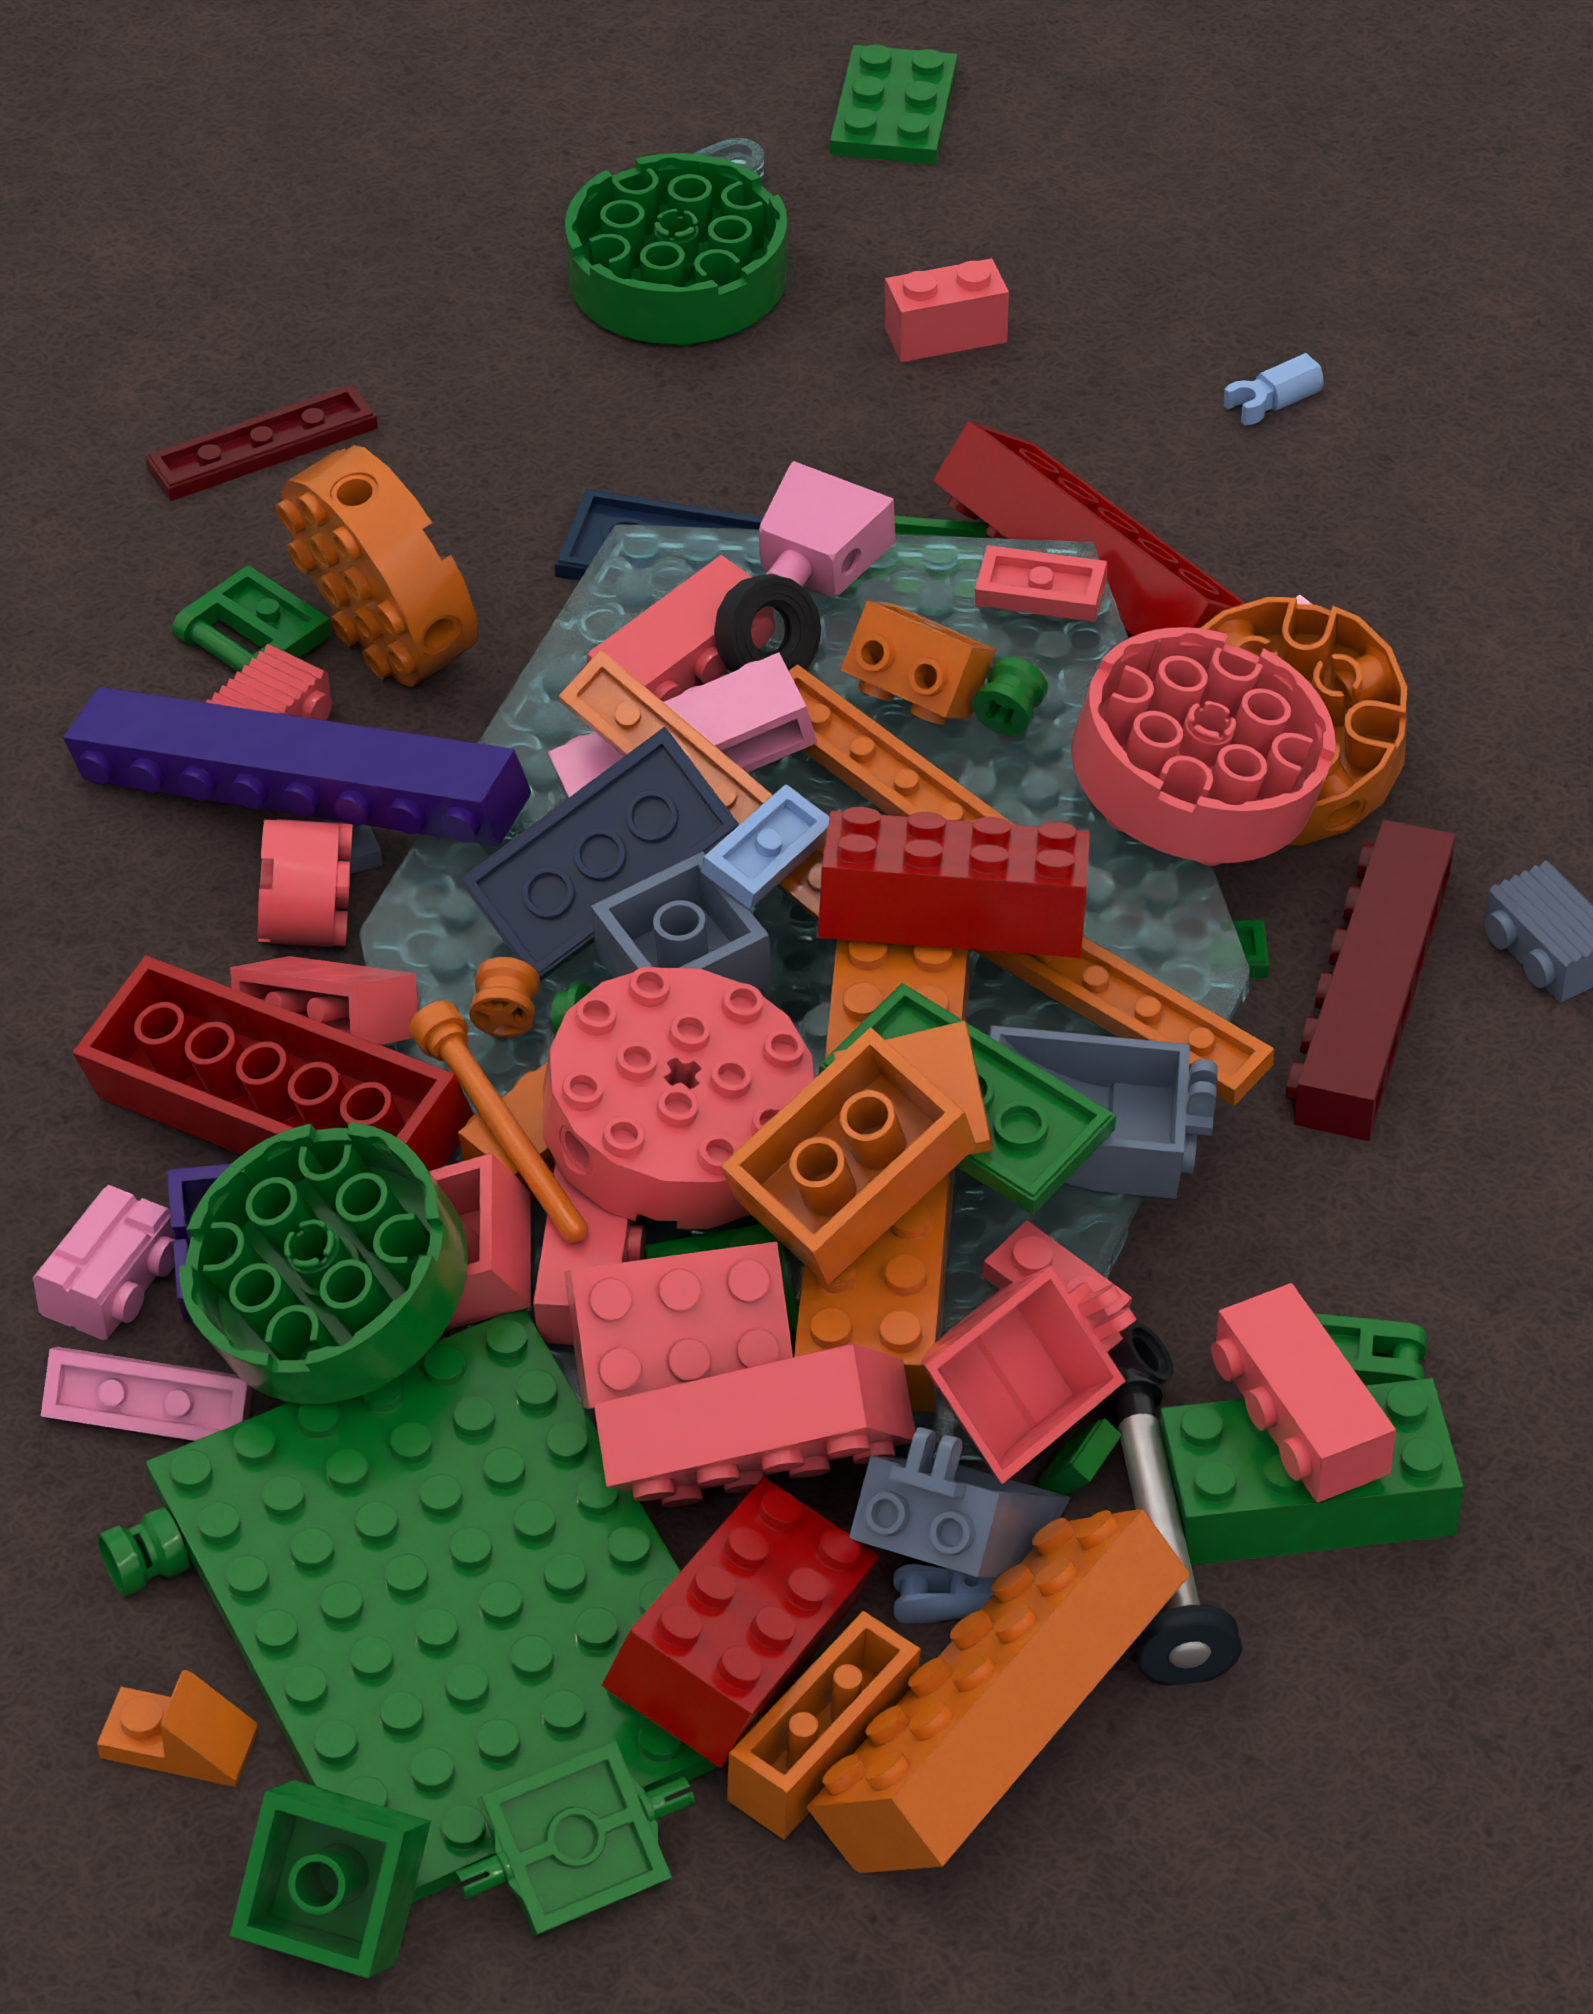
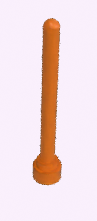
M446 1000L436 1001L423 1007L415 1014L409 1025V1032L423 1054L428 1057H434L438 1061H445L451 1072L456 1075L459 1084L562 1237L570 1243L582 1241L587 1235L588 1228L586 1222L467 1048L468 1025L452 1002Z

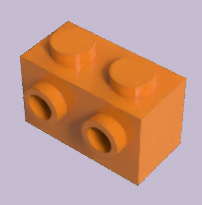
M866 601L840 670L860 679L857 687L860 691L886 701H892L894 695L913 703L910 709V713L932 723L945 725L947 718H971L973 712L972 700L979 688L984 684L997 649L893 603Z

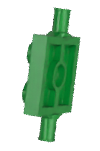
M615 1740L483 1794L477 1798V1801L492 1836L493 1856L460 1870H454L453 1874L456 1885L481 1874L485 1876V1878L465 1885L458 1890L462 1898L467 1901L470 1897L505 1884L506 1888L517 1898L532 1937L667 1881L672 1876L658 1844V1823L656 1820L695 1805L692 1791L670 1801L664 1800L666 1797L689 1788L690 1785L684 1776H680L672 1782L645 1792L629 1774Z

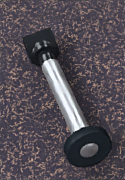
M1133 1322L1119 1332L1123 1339L1107 1352L1122 1374L1125 1382L1097 1406L1109 1416L1116 1418L1118 1431L1122 1434L1120 1440L1136 1510L1144 1509L1191 1574L1163 1606L1159 1614L1152 1619L1135 1639L1133 1645L1138 1656L1137 1663L1140 1673L1152 1682L1165 1686L1208 1682L1226 1673L1238 1662L1243 1650L1242 1643L1238 1636L1239 1631L1235 1618L1226 1610L1210 1605H1200L1155 1410L1161 1404L1163 1398L1160 1386L1171 1379L1174 1373L1173 1363L1168 1350L1159 1337L1146 1325Z

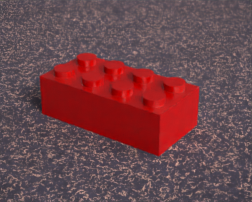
M852 807L843 812L830 811L821 871L818 938L1081 958L1090 831L1076 830L1074 826L1063 822H1047L1036 827L1011 825L1007 820L997 817H982L970 822L946 820L943 816L932 812H917L905 817L881 815L878 811L867 807Z
M763 1477L630 1629L601 1686L722 1768L729 1760L730 1751L769 1711L850 1611L880 1555L861 1542L852 1540L849 1537V1533L843 1531L800 1502L793 1495Z

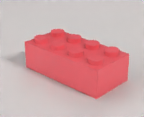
M856 1344L844 1345L594 1404L606 1486L633 1492L635 1501L661 1499L662 1507H677L700 1502L703 1500L701 1490L724 1485L725 1492L727 1493L751 1491L763 1477L779 1472L788 1471L789 1478H807L822 1475L831 1471L829 1461L853 1456L855 1464L869 1463L870 1456L895 1457L894 1446L912 1443L915 1434L903 1359Z

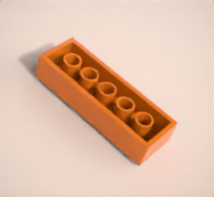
M1144 1509L1113 1514L1108 1510H1104L1089 1518L1068 1521L1066 1518H1058L1041 1528L1032 1539V1545L1034 1546L1032 1551L1020 1564L1009 1568L993 1582L991 1590L994 1594L981 1609L969 1614L954 1626L950 1632L952 1642L938 1658L926 1662L911 1675L908 1680L910 1689L895 1706L878 1714L868 1724L865 1730L868 1736L852 1755L839 1760L825 1773L822 1779L825 1786L806 1808L855 1871L869 1873L943 1867L1191 1575Z

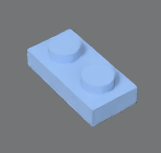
M785 784L704 856L700 872L748 909H751L826 842L829 816Z

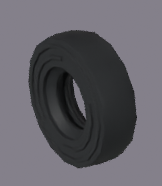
M762 574L741 580L726 593L717 610L714 634L718 653L727 669L731 672L739 670L747 663L760 661L778 652L788 671L797 664L807 670L819 648L821 624L818 608L806 589L793 579L772 574ZM767 606L773 607L780 613L785 627L784 638L780 647L770 654H764L758 650L752 641L751 635L752 621L756 613Z

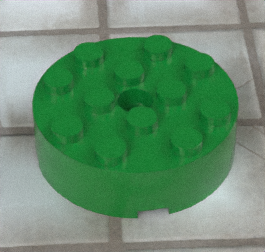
M690 153L657 154L636 158L635 168L613 176L608 170H605L589 180L573 197L566 213L567 276L571 295L579 308L590 319L621 337L649 343L675 344L678 346H689L695 343L720 339L744 330L762 319L775 307L785 290L788 274L787 214L785 206L779 194L773 196L761 186V176L734 162Z
M349 1122L348 1128L316 1130L312 1124L299 1126L264 1140L236 1159L209 1187L195 1209L187 1227V1231L192 1237L187 1252L185 1266H179L181 1292L192 1321L244 1382L257 1391L282 1401L298 1404H326L352 1399L382 1388L407 1371L429 1351L444 1333L458 1306L467 1274L468 1252L465 1231L455 1207L415 1152L390 1133L369 1125Z

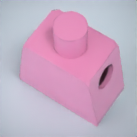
M793 461L760 524L761 567L767 572L766 574L793 579L799 585L829 597L840 595L896 541L894 499Z

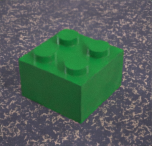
M296 1780L266 1790L230 1936L368 1979L394 1966L398 1958L431 1821Z

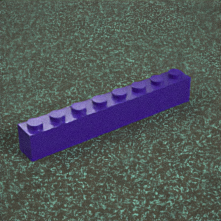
M97 687L63 737L82 778L95 784H110L141 789L150 793L160 792L191 797L200 801L210 800L241 805L250 809L260 808L292 813L301 817H317L342 821L356 826L367 825L402 831L407 834L436 836L454 839L463 843L473 842L499 847L532 794L516 751L512 748Z

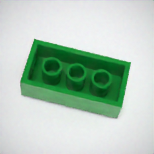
M1433 1378L1365 1385L1396 1429L1391 1474L1316 1503L1301 1479L1295 1481L1289 1476L1283 1466L1279 1447L1266 1429L1261 1431L1253 1424L1246 1408L1245 1399L1161 1408L1159 1427L1191 1565L1457 1535L1464 1486Z

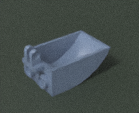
M991 1025L990 1037L1116 1115L1115 1130L1067 1179L1065 1184L1099 1192L1177 1198L1181 1173L1193 1174L1197 1134L1212 1135L1218 1066L1215 1062L1206 1059L1197 1060L1192 1063L1189 1071L1190 1044Z
M919 1427L913 1436L908 1458L870 1456L849 1537L852 1540L975 1577H999L1009 1568L1020 1564L1034 1548L1032 1539L1035 1534L1051 1521L1060 1518L1071 1498L1011 1479L1001 1484L991 1473L958 1464L962 1451V1440L947 1434L941 1439L936 1458L932 1460L936 1444V1432L923 1427Z

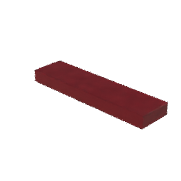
M350 384L145 456L147 469L171 502L378 429L377 415L355 386Z

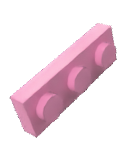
M54 1347L49 1350L41 1416L197 1441L248 1420L253 1387L235 1374Z

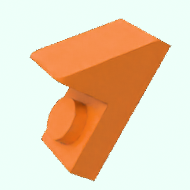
M183 1670L171 1697L120 1687L97 1742L99 1758L236 1787L259 1731V1726L256 1721L195 1674Z

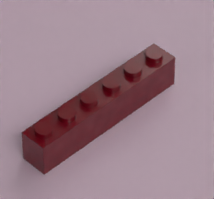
M1382 819L1375 844L1364 842L1357 869V878L1363 879L1361 886L1350 885L1344 907L1343 921L1349 922L1347 929L1336 928L1331 945L1329 964L1335 965L1333 973L1323 971L1318 983L1315 1008L1320 1009L1321 1012L1319 1018L1308 1016L1304 1026L1300 1053L1307 1055L1304 1063L1293 1061L1290 1069L1285 1098L1296 1101L1293 1125L1370 1141L1451 877L1456 834Z

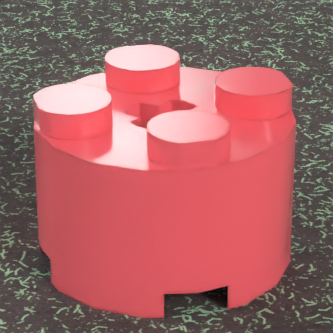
M282 819L264 820L258 901V942L298 946L346 947L348 911H338L336 909L348 910L350 862L339 860L351 861L353 824Z

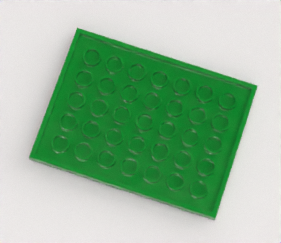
M525 1309L502 1314L435 1342L429 1351L412 1367L378 1390L335 1403L298 1404L289 1402L145 1462L148 1479L163 1507L168 1510L175 1521L189 1557L308 1783L431 1821L411 1903L456 1884L453 1874L454 1870H460L493 1856L492 1836L477 1801V1798L483 1794L615 1740L629 1774L645 1792L672 1782L680 1776H684L687 1781H690L719 1768L601 1686L630 1629L681 1571L640 1502L634 1500L633 1492L606 1486L598 1431Z

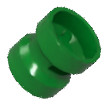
M163 1506L142 1514L139 1523L129 1528L115 1525L97 1533V1543L103 1563L121 1597L125 1598L144 1590L147 1580L159 1575L170 1579L189 1571V1558L181 1534L172 1516Z

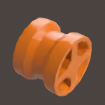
M496 957L481 963L476 971L474 981L475 989L478 993L474 995L470 1004L469 1015L471 1022L482 1032L496 1037L512 1038L525 1034L534 1023L535 1008L532 1001L535 1000L539 993V974L528 963L512 957Z

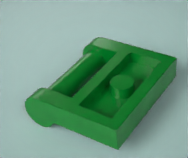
M249 565L178 613L172 624L173 636L188 646L196 643L238 672H242L244 665H249L252 658H257L259 651L255 654L251 653L212 627L211 625L218 620L261 647L262 649L259 651L264 652L266 645L269 644L298 658L331 637L330 618Z

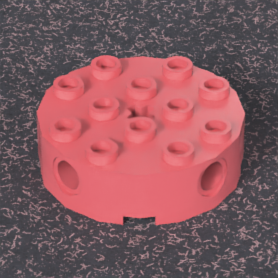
M641 967L632 973L601 982L567 1010L549 1049L543 1084L544 1106L542 1119L544 1141L566 1180L605 1211L635 1222L637 1214L656 1221H677L676 1229H710L751 1215L736 1201L720 1165L814 1080L812 1054L789 1016L763 997L761 992L754 986L740 983L703 969Z

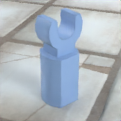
M1304 353L1261 372L1254 381L1242 380L1229 384L1224 391L1223 406L1228 410L1242 405L1241 423L1245 426L1258 423L1264 418L1266 411L1272 409L1275 412L1320 392L1324 384L1321 366L1307 353Z

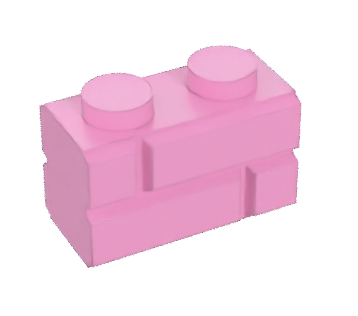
M107 1185L106 1188L104 1187L34 1275L33 1282L39 1313L42 1316L69 1327L73 1326L81 1332L104 1341L108 1340L121 1321L125 1323L133 1321L142 1307L145 1290L156 1276L166 1277L175 1266L173 1240L175 1238L172 1231L169 1209L144 1198L138 1201L133 1194L110 1185Z

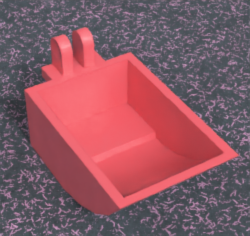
M1050 1265L1001 1288L952 1327L923 1356L921 1364L999 1483H1005L1125 1382V1379L1107 1352L1123 1339L1119 1332L1131 1325L1136 1320V1317L1129 1307L1108 1316L1104 1308L1121 1297L1114 1284L1093 1293L1085 1281L1068 1292Z

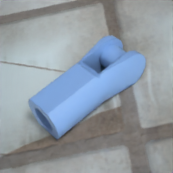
M919 1564L902 1566L895 1571L893 1576L894 1587L900 1592V1598L894 1603L895 1618L902 1623H933L963 1619L969 1614L979 1611L994 1594L991 1586L998 1577H975L952 1569Z

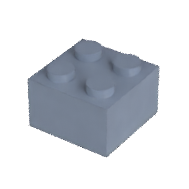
M703 851L590 906L596 955L614 978L647 966L656 968L703 969L740 983L752 985L760 991L773 984L769 934L746 906L700 872L705 856Z

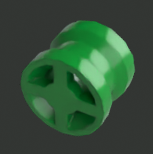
M1017 657L999 658L995 660L987 674V684L982 685L974 696L972 709L977 719L987 728L1006 736H1017L1024 733L1034 718L1033 709L1040 706L1048 693V682L1044 674L1026 660Z

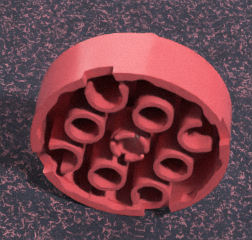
M1186 627L1164 628L1140 633L1116 645L1101 660L1099 669L1091 680L1072 734L1071 758L1078 782L1087 797L1102 813L1112 828L1125 832L1132 838L1158 851L1194 860L1206 866L1258 859L1288 845L1305 828L1335 753L1336 742L1332 719L1320 695L1296 669L1270 651L1263 648L1261 655L1258 656L1242 648L1227 644L1226 640L1229 634Z

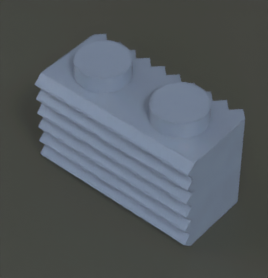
M1546 860L1540 867L1534 865L1530 871L1524 870L1520 876L1515 874L1510 881L1504 879L1500 885L1494 884L1489 890L1486 917L1484 919L1485 931L1492 944L1498 949H1508V952L1515 956L1520 964H1523L1525 974L1530 982L1538 988L1546 987L1547 991L1554 995V998L1559 1003L1592 988L1593 904Z

